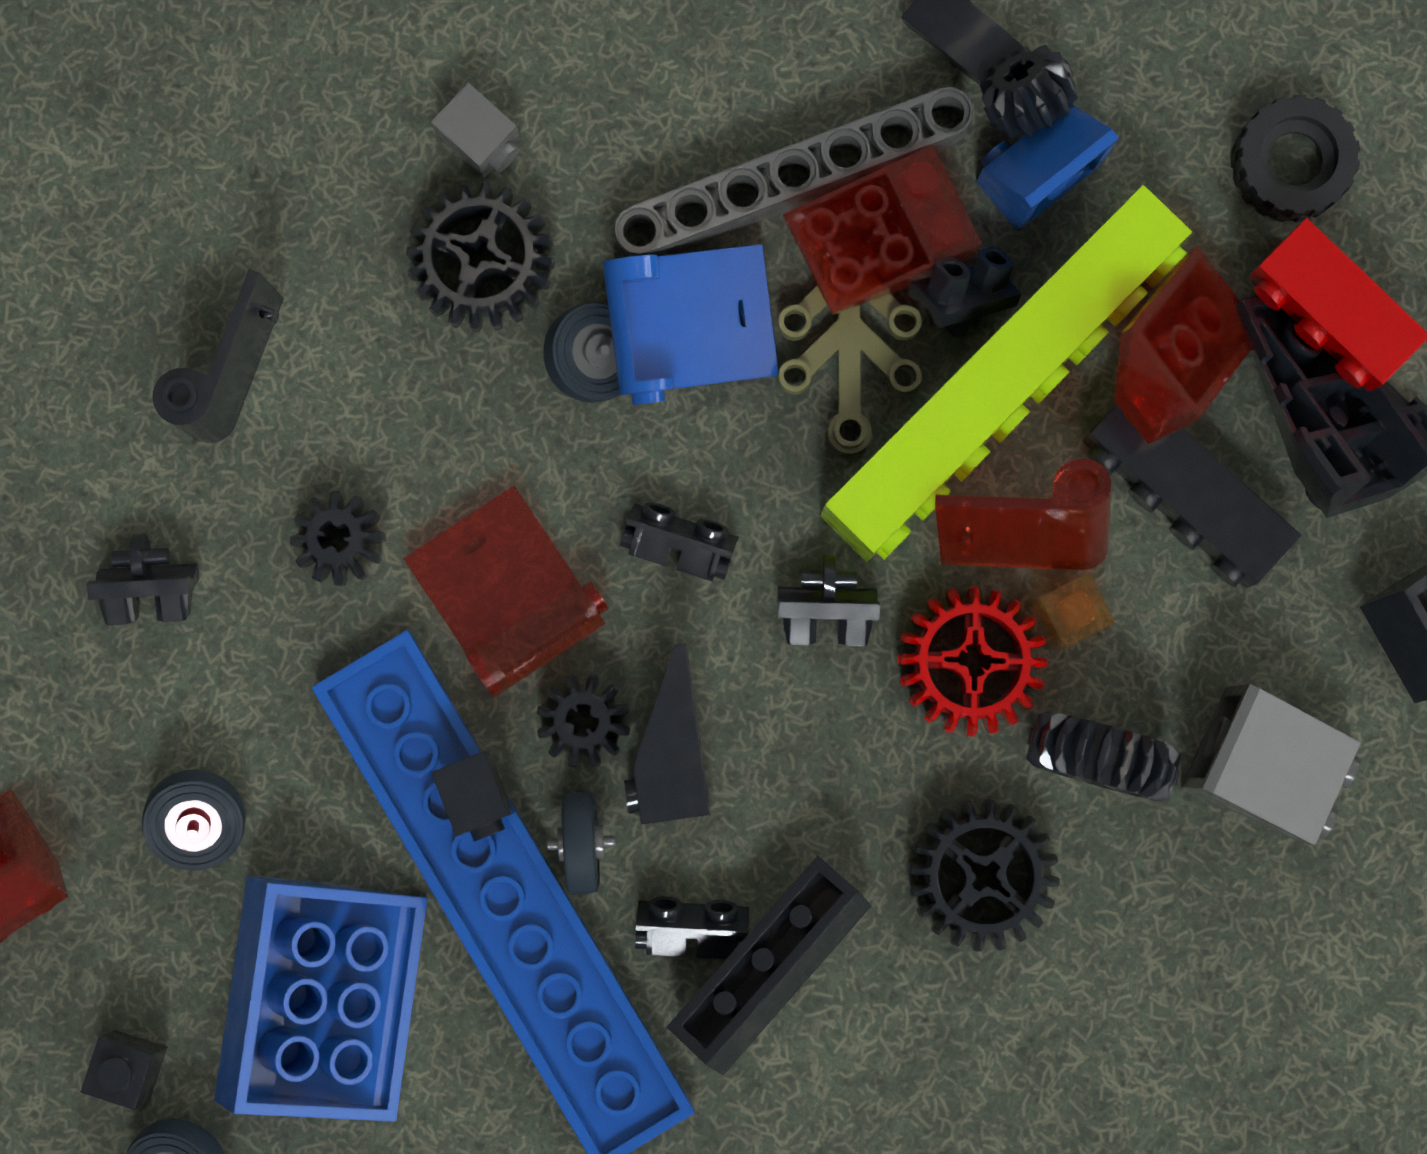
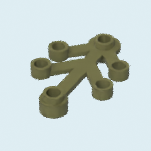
M844 242L831 248L823 260V280L798 305H790L784 308L778 319V329L783 337L792 341L801 340L809 333L811 320L838 297V320L798 359L788 360L781 366L778 382L781 389L788 394L798 395L808 389L811 377L838 351V414L829 423L827 439L831 448L844 456H854L864 451L872 436L870 422L861 414V352L888 378L890 388L897 394L908 395L913 393L922 380V372L918 364L912 360H902L860 319L861 297L888 321V331L897 340L907 341L914 338L922 324L921 315L916 308L910 305H901L875 280L877 266L874 256L866 247L855 242ZM845 260H853L858 264L860 272L854 277H845L841 274L839 265ZM790 314H799L805 320V326L798 332H792L786 328L784 324L785 318ZM900 314L911 316L914 320V328L908 332L898 330L894 324L895 317ZM791 368L802 370L805 374L804 383L800 386L789 385L784 379V374L787 370ZM900 368L911 370L915 377L914 383L906 387L899 385L894 377L895 372ZM846 422L855 423L860 429V437L855 441L844 440L839 432L841 425Z

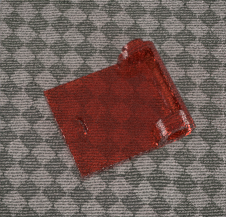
M1075 459L1062 465L1054 476L1052 499L936 495L935 510L941 564L1088 570L1098 566L1106 558L1109 551L1111 478L1109 473L1101 464L1093 460Z
M515 485L403 558L465 650L464 653L471 666L494 698L606 625L601 614L609 609L591 581L581 587Z

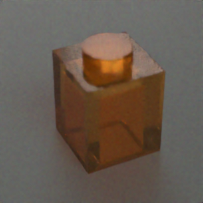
M1090 572L1031 602L1056 651L1064 649L1115 623Z

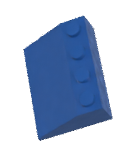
M247 875L214 1101L233 1114L396 1121L427 898L301 880Z

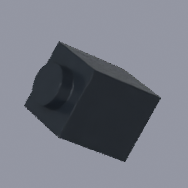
M490 751L480 752L431 772L456 836L470 832L473 842L505 830L502 818L510 816L514 812Z
M117 1030L98 1037L80 1093L135 1110L151 1099L168 1047Z

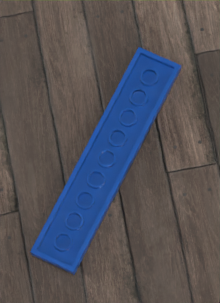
M409 630L404 631L311 687L587 1154H629L694 1114V1106L508 794L507 797L514 814L502 818L505 830L473 842L470 832L459 836L455 835L431 772L482 751Z

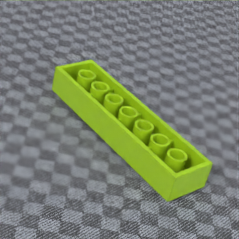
M1142 185L825 504L820 517L866 562L876 553L885 560L912 532L905 523L914 514L924 521L952 492L945 483L953 475L962 482L991 452L984 444L992 436L1001 443L1031 412L1023 404L1031 397L1039 405L1069 374L1070 371L1063 364L1070 359L1077 366L1109 333L1102 325L1108 320L1116 327L1148 294L1141 285L1146 282L1154 289L1183 259L1187 252L1180 245L1192 231L1147 187Z

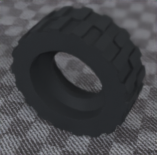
M1295 95L1293 98L1286 99L1284 96L1275 99L1271 105H1264L1255 113L1236 138L1233 146L1235 153L1231 157V168H1234L1235 174L1233 181L1235 187H1239L1243 194L1241 197L1247 205L1249 203L1257 209L1256 212L1264 217L1266 215L1274 217V221L1285 222L1286 220H1295V223L1303 222L1311 216L1316 218L1335 205L1351 188L1355 181L1353 176L1359 171L1360 161H1358V152L1360 151L1359 140L1356 141L1353 134L1355 129L1351 122H1347L1343 118V112L1336 106L1332 108L1325 103V100L1318 97L1310 99L1306 98V95ZM1301 134L1310 138L1317 145L1321 154V167L1317 176L1309 183L1298 186L1288 185L1278 180L1272 173L1268 163L1269 150L1273 142L1283 135Z

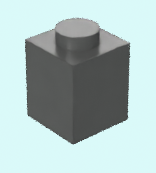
M469 82L431 121L436 135L484 179L493 169L498 173L502 172L519 153L520 148L517 146V143L521 138L517 126Z

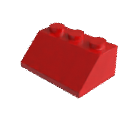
M1308 218L1290 232L1249 275L1256 283L1254 291L1257 296L1274 310L1282 308L1295 320L1297 324L1294 326L1297 334L1311 347L1318 350L1323 347L1338 362L1335 368L1340 376L1355 388L1360 389L1364 386L1370 392L1380 387L1427 340V332Z

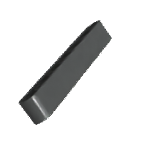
M953 87L939 88L630 206L622 211L616 219L614 229L618 250L623 258L640 255H673L950 149L959 144L968 131L973 116L972 102L967 94L960 89ZM938 109H949L956 113L960 124L954 128H942L935 123L932 113ZM889 128L901 129L908 136L909 144L902 148L889 147L882 140L881 133ZM836 148H850L857 154L859 161L852 167H839L831 160L830 153ZM795 166L805 171L808 180L800 187H788L779 179V173L786 167ZM736 186H747L755 191L758 198L750 206L738 207L727 198L731 189ZM695 205L702 208L707 216L703 223L698 226L688 227L681 224L677 220L676 215L681 208ZM639 224L648 225L654 230L655 237L646 246H633L625 239L626 233L631 227Z

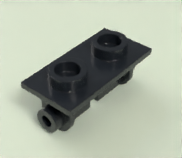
M647 502L644 506L634 504L626 518L625 524L636 528L626 525L620 542L621 547L629 549L628 555L666 566L671 548L681 551L676 570L713 582L714 577L725 580L731 559L721 555L732 557L739 538L738 536L729 534L727 527L712 520L699 519L695 523L676 517V512L673 509L659 503Z
M667 896L656 897L650 901L639 900L635 928V949H646V955L685 957L686 938L697 939L696 958L727 959L749 934V907L737 906L735 903L727 900H713L706 904L682 903L676 898Z

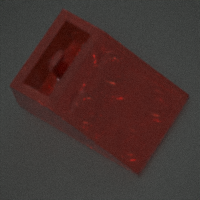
M933 145L783 214V218L832 315L911 286L912 281L930 277L935 261L951 257L966 262L973 257L982 244Z

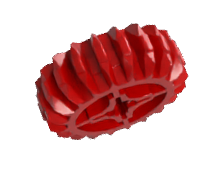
M978 586L968 588L966 594L967 603L962 604L960 595L955 588L946 591L948 609H944L941 603L934 597L926 602V606L933 618L928 620L922 614L914 613L910 621L922 632L919 636L910 632H904L900 637L902 643L915 647L914 654L904 653L896 657L897 664L913 665L914 667L913 674H907L899 678L900 685L902 687L909 686L917 682L921 689L920 692L908 699L909 704L914 707L928 699L932 705L925 712L923 719L931 723L938 717L941 711L946 713L943 731L947 733H952L955 730L959 718L964 719V732L968 737L976 735L978 719L983 720L988 734L997 733L999 731V724L996 715L999 713L1009 725L1016 724L1019 721L1018 715L1011 705L1015 702L1023 709H1032L1035 703L1032 698L1023 693L1024 688L1042 690L1045 682L1040 678L1030 676V670L1048 667V659L1043 657L1031 658L1030 649L1045 645V638L1043 636H1036L1027 640L1023 632L1036 624L1035 618L1029 616L1017 624L1012 617L1019 611L1021 603L1013 600L1003 611L999 610L997 607L1001 600V592L995 589L988 595L986 603L981 604ZM964 616V629L962 630V637L958 647L951 651L928 652L931 640L937 630L945 622ZM982 618L995 623L1007 634L1015 654L994 651L988 646L985 641L984 628L981 627ZM972 644V647H975L976 656L985 657V660H997L1000 664L991 663L985 665V669L982 667L976 670L979 676L972 678V676H969L967 666L959 665V662H945L944 659H955L959 657V654H967L968 652L965 647ZM928 669L946 670L956 675L960 682V694L963 695L962 706L951 702L938 691L932 682ZM995 671H1015L1013 681L1004 695L994 703L980 708V694L983 693L984 680L988 674Z

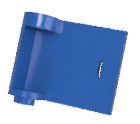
M762 244L666 256H631L602 262L620 396L631 394L632 405L665 401L664 390L778 376L779 371Z

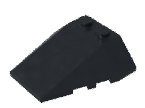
M1258 296L1244 298L1235 306L1294 473L1305 487V492L1310 502L1320 509L1326 518L1386 500L1427 475V406L1417 396L1408 402L1388 381L1370 392L1364 386L1360 389L1355 388L1340 376L1335 368L1338 362L1323 347L1319 350L1315 349L1297 334L1294 329L1297 322L1282 308L1274 310L1266 305Z

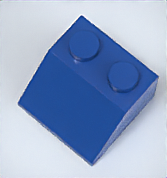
M1070 105L1068 106L1070 114L1067 117L1058 118L1052 122V129L1047 127L1039 129L1033 137L1026 134L1012 146L1004 140L994 147L980 161L985 168L982 169L976 183L1018 232L1102 165L1119 139L1111 128L1076 106Z

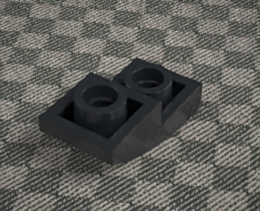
M915 0L901 16V19L909 29L942 52L954 67L979 85L989 77V68L1005 62V55L1013 57L1023 49V46L970 0Z

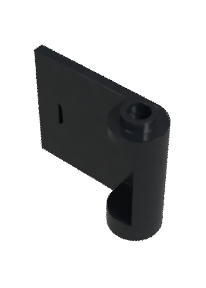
M248 270L209 374L205 375L188 368H176L163 374L154 386L153 404L157 413L164 420L200 442H219L228 437L235 428L273 326L278 321L279 311L284 298L260 272Z

